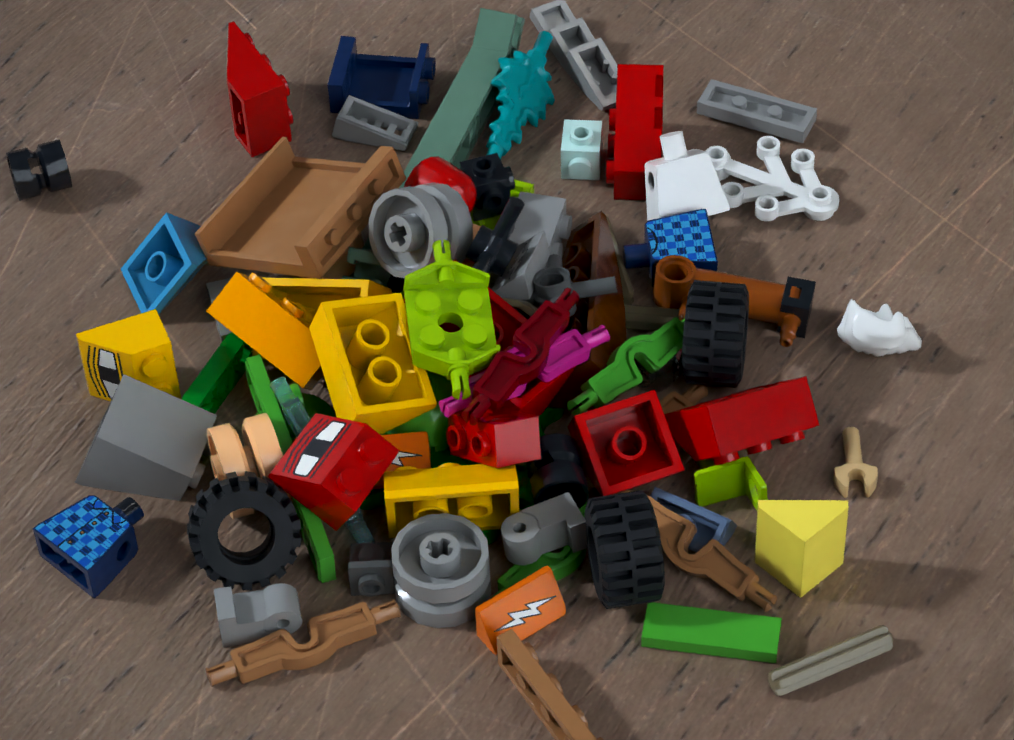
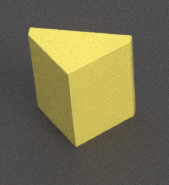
M758 500L755 563L797 596L803 597L843 564L849 508L848 500Z

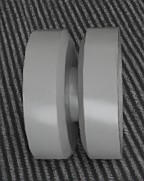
M433 182L415 187H401L383 193L373 204L369 217V240L373 254L381 267L394 277L405 278L406 275L435 262L432 245L437 240H441L442 247L443 240L449 241L452 260L462 263L466 259L467 251L473 242V223L465 201L457 191L447 184Z
M441 513L428 514L415 519L398 532L391 551L396 601L403 613L416 623L433 628L456 627L473 620L476 617L475 608L487 601L491 595L488 540L480 527L465 517Z

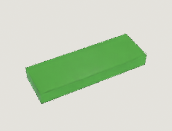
M649 602L647 603L641 636V647L776 663L782 618Z

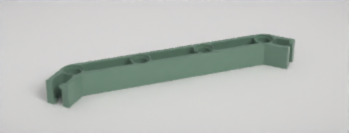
M480 8L473 45L404 171L406 180L413 168L429 157L439 156L459 169L460 162L468 160L498 103L496 96L499 95V89L490 84L491 80L502 72L498 58H514V51L519 49L525 22L524 18L514 14ZM406 180L401 184L399 188L404 187ZM369 237L363 248L349 247L347 262L356 264L353 277L343 276L342 279H366L387 287L391 274L381 267L374 256Z

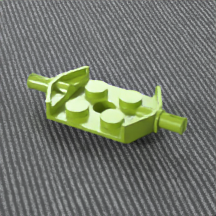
M437 240L432 245L435 262L406 275L404 279L403 291L412 364L418 368L446 376L447 380H451L453 398L459 400L460 393H462V400L471 396L469 375L489 367L497 352L500 351V345H496L488 291L490 275L489 273L453 261L451 258L450 242L443 240L442 247L441 240ZM443 323H453L460 330L457 332H446L440 325Z

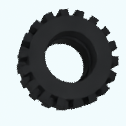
M694 280L687 297L682 346V374L686 384L737 388L741 382L745 363L749 317V292L745 284Z
M245 471V476H237L236 472L227 473V479L219 481L218 478H215L209 482L210 488L204 491L201 489L196 495L197 502L195 506L191 505L188 513L190 518L189 523H187L189 544L196 563L200 569L206 571L207 577L214 582L218 579L222 581L224 587L231 586L232 589L234 585H241L242 590H252V584L260 583L263 588L271 584L269 578L274 575L280 579L287 573L284 568L286 564L290 563L293 565L296 560L295 549L301 546L302 540L299 529H301L300 519L287 493L280 486H276L270 478L266 476L259 478L255 472ZM242 508H252L264 513L269 520L270 529L266 539L260 546L248 552H234L221 545L218 539V529L228 514Z
M640 490L589 498L585 508L587 550L594 586L603 606L606 609L660 601L665 586L663 552L655 512L645 492Z

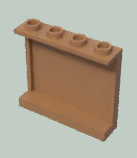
M282 137L195 232V236L209 265L322 279L368 225L373 204L383 193L399 188L406 180V176L394 147L380 146L366 163L295 157L287 137Z

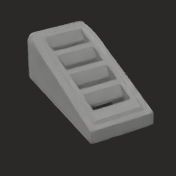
M349 95L336 118L332 137L379 147L390 146L396 150L405 151L419 122ZM395 130L403 131L401 136L394 134Z

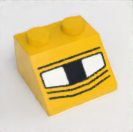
M156 309L76 333L87 387L91 396L111 401L123 374L181 399L171 341Z

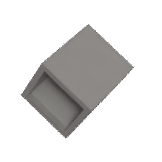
M123 374L100 422L75 483L86 487L180 501L187 487L196 489L202 477L205 465L199 463L201 455L208 457L210 454L207 428L213 427L217 415Z

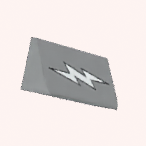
M545 231L537 233L520 244L502 277H497L492 290L501 298L530 299L535 289L533 283L534 275L544 269L550 256Z

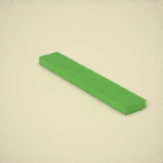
M261 355L248 357L245 361L247 384L258 414H268L276 432L282 455H284L293 442ZM292 497L291 501L301 523L300 531L318 581L325 583L335 580L334 554L321 519Z

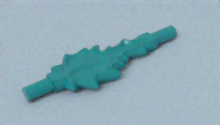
M541 31L533 48L527 54L521 51H514V58H498L502 72L495 76L490 84L499 89L496 101L503 105L498 106V111L501 114L499 119L489 125L492 134L486 144L488 148L486 155L497 153L501 160V157L511 150V141L516 144L521 143V126H526L527 119L532 126L537 127L538 119H546V104H554L555 98L547 83L551 81V75L544 69L547 62L545 56L553 39L551 33Z

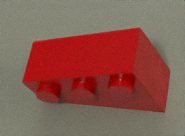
M618 64L616 108H610L609 131H615V134H608V157H614V160H607L606 184H614V200H646L645 163L662 158V146L659 136L663 134L664 65Z

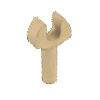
M847 427L842 432L846 464L834 468V487L844 498H847L849 482L851 480H859L864 485L865 496L870 497L877 486L878 469L876 466L863 463L859 430L855 427Z

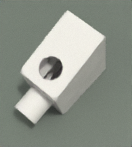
M683 131L670 132L659 136L664 157L648 161L644 166L647 221L699 209H706L708 216L729 211L730 207L707 151L699 149L687 151Z

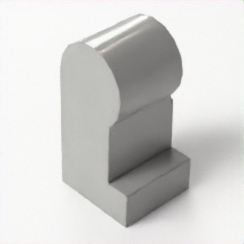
M569 492L512 514L501 525L505 557L509 562L516 565L532 564L542 554L567 545L570 546L573 553L587 548L586 520Z
M276 583L265 587L263 590L235 594L232 593L231 586L214 589L223 647L252 643L279 629H285L292 634L302 625L298 592L296 588L289 584Z

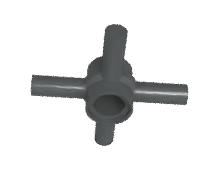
M552 254L548 258L546 268L534 275L533 283L535 289L530 299L523 301L538 307L546 300L554 303L565 288H572L571 293L575 290L579 298L617 293L616 278L613 276L573 283L569 271L563 268L562 258L559 255ZM576 304L569 311L570 317L574 315L577 310Z

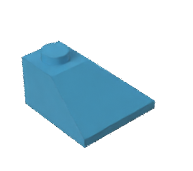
M166 212L122 266V274L141 313L156 309L159 315L208 262L195 236V232L201 227L200 225Z

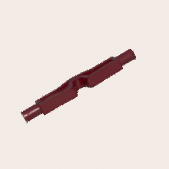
M565 288L554 303L548 300L544 301L538 310L515 331L512 343L514 347L526 355L525 357L504 350L497 352L485 373L473 386V401L461 413L466 423L470 420V425H476L488 409L497 412L519 385L526 384L540 375L547 364L550 347L567 328L570 318L569 311L580 299L575 290L571 293L572 288Z

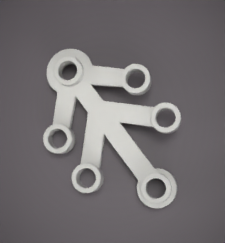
M763 136L757 141V156L764 161L769 173L731 159L730 154L724 147L711 146L706 149L719 181L732 175L755 184V186L745 188L737 182L723 184L722 188L730 208H736L742 205V203L755 201V216L761 221H772L779 216L804 212L812 220L823 221L831 218L839 207L838 193L830 187L821 185L814 170L815 155L808 149H797L791 155V169L800 175L804 186L791 182L779 156L780 141L776 137ZM784 195L792 199L778 202L775 197Z

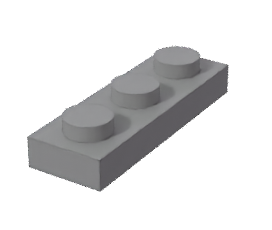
M713 79L710 80L697 101V114L799 143H804L817 120V108Z

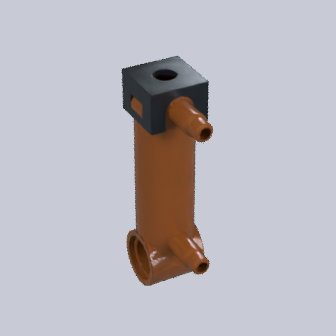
M680 255L666 256L659 260L656 265L653 300L658 307L680 309V321L685 318L688 292L694 280L745 284L749 292L748 319L778 324L779 343L783 347H790L795 337L805 338L812 310L815 281L788 276L786 284H780L695 267L691 260Z

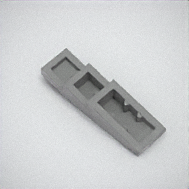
M554 0L532 8L529 18L539 33L547 31L552 34L553 39L549 49L581 91L601 111L615 107L618 65L602 38H594L583 18L576 19L565 0Z

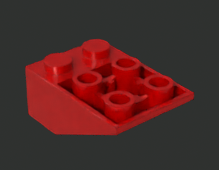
M234 21L230 22L228 25L227 85L234 133L249 155L254 157L271 150L282 137H287L289 142L292 141L290 125L294 123V119L287 104V96H290V89L285 77L282 74L277 75L272 69L265 53L260 54L255 48L249 33H243Z

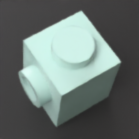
M564 119L561 143V179L600 180L603 151L602 121Z

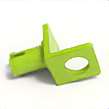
M748 456L720 465H714L713 458L695 461L701 469L694 473L695 501L697 505L704 507L746 494L757 511L758 500H768L767 485Z

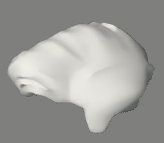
M851 299L837 328L838 336L855 351H863L865 354H872L877 357L894 353L901 354L908 350L916 351L921 348L922 344L921 338L908 317L903 316L901 312H896L893 315L888 304H883L879 311L875 313L861 308L855 300Z

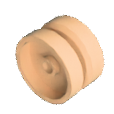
M267 413L244 418L242 423L244 446H242L236 429L230 423L207 428V438L211 453L210 460L215 478L222 481L227 479V473L236 472L237 476H245V471L255 472L259 478L269 475L283 455L273 424ZM287 493L289 499L291 500L292 496L289 493ZM242 508L231 512L229 515L232 519L253 514L255 509Z

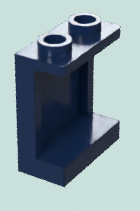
M341 36L327 85L330 113L339 114L347 97L350 95L409 119H419L422 104L427 105L429 102L430 83L428 79L434 80L436 71V59L429 55V43H421L417 58L357 54L356 37Z

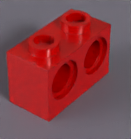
M501 407L497 412L488 409L476 425H470V420L468 423L463 420L461 416L463 410L448 417L449 427L447 428L446 438L450 447V455L495 468L541 459L539 416Z

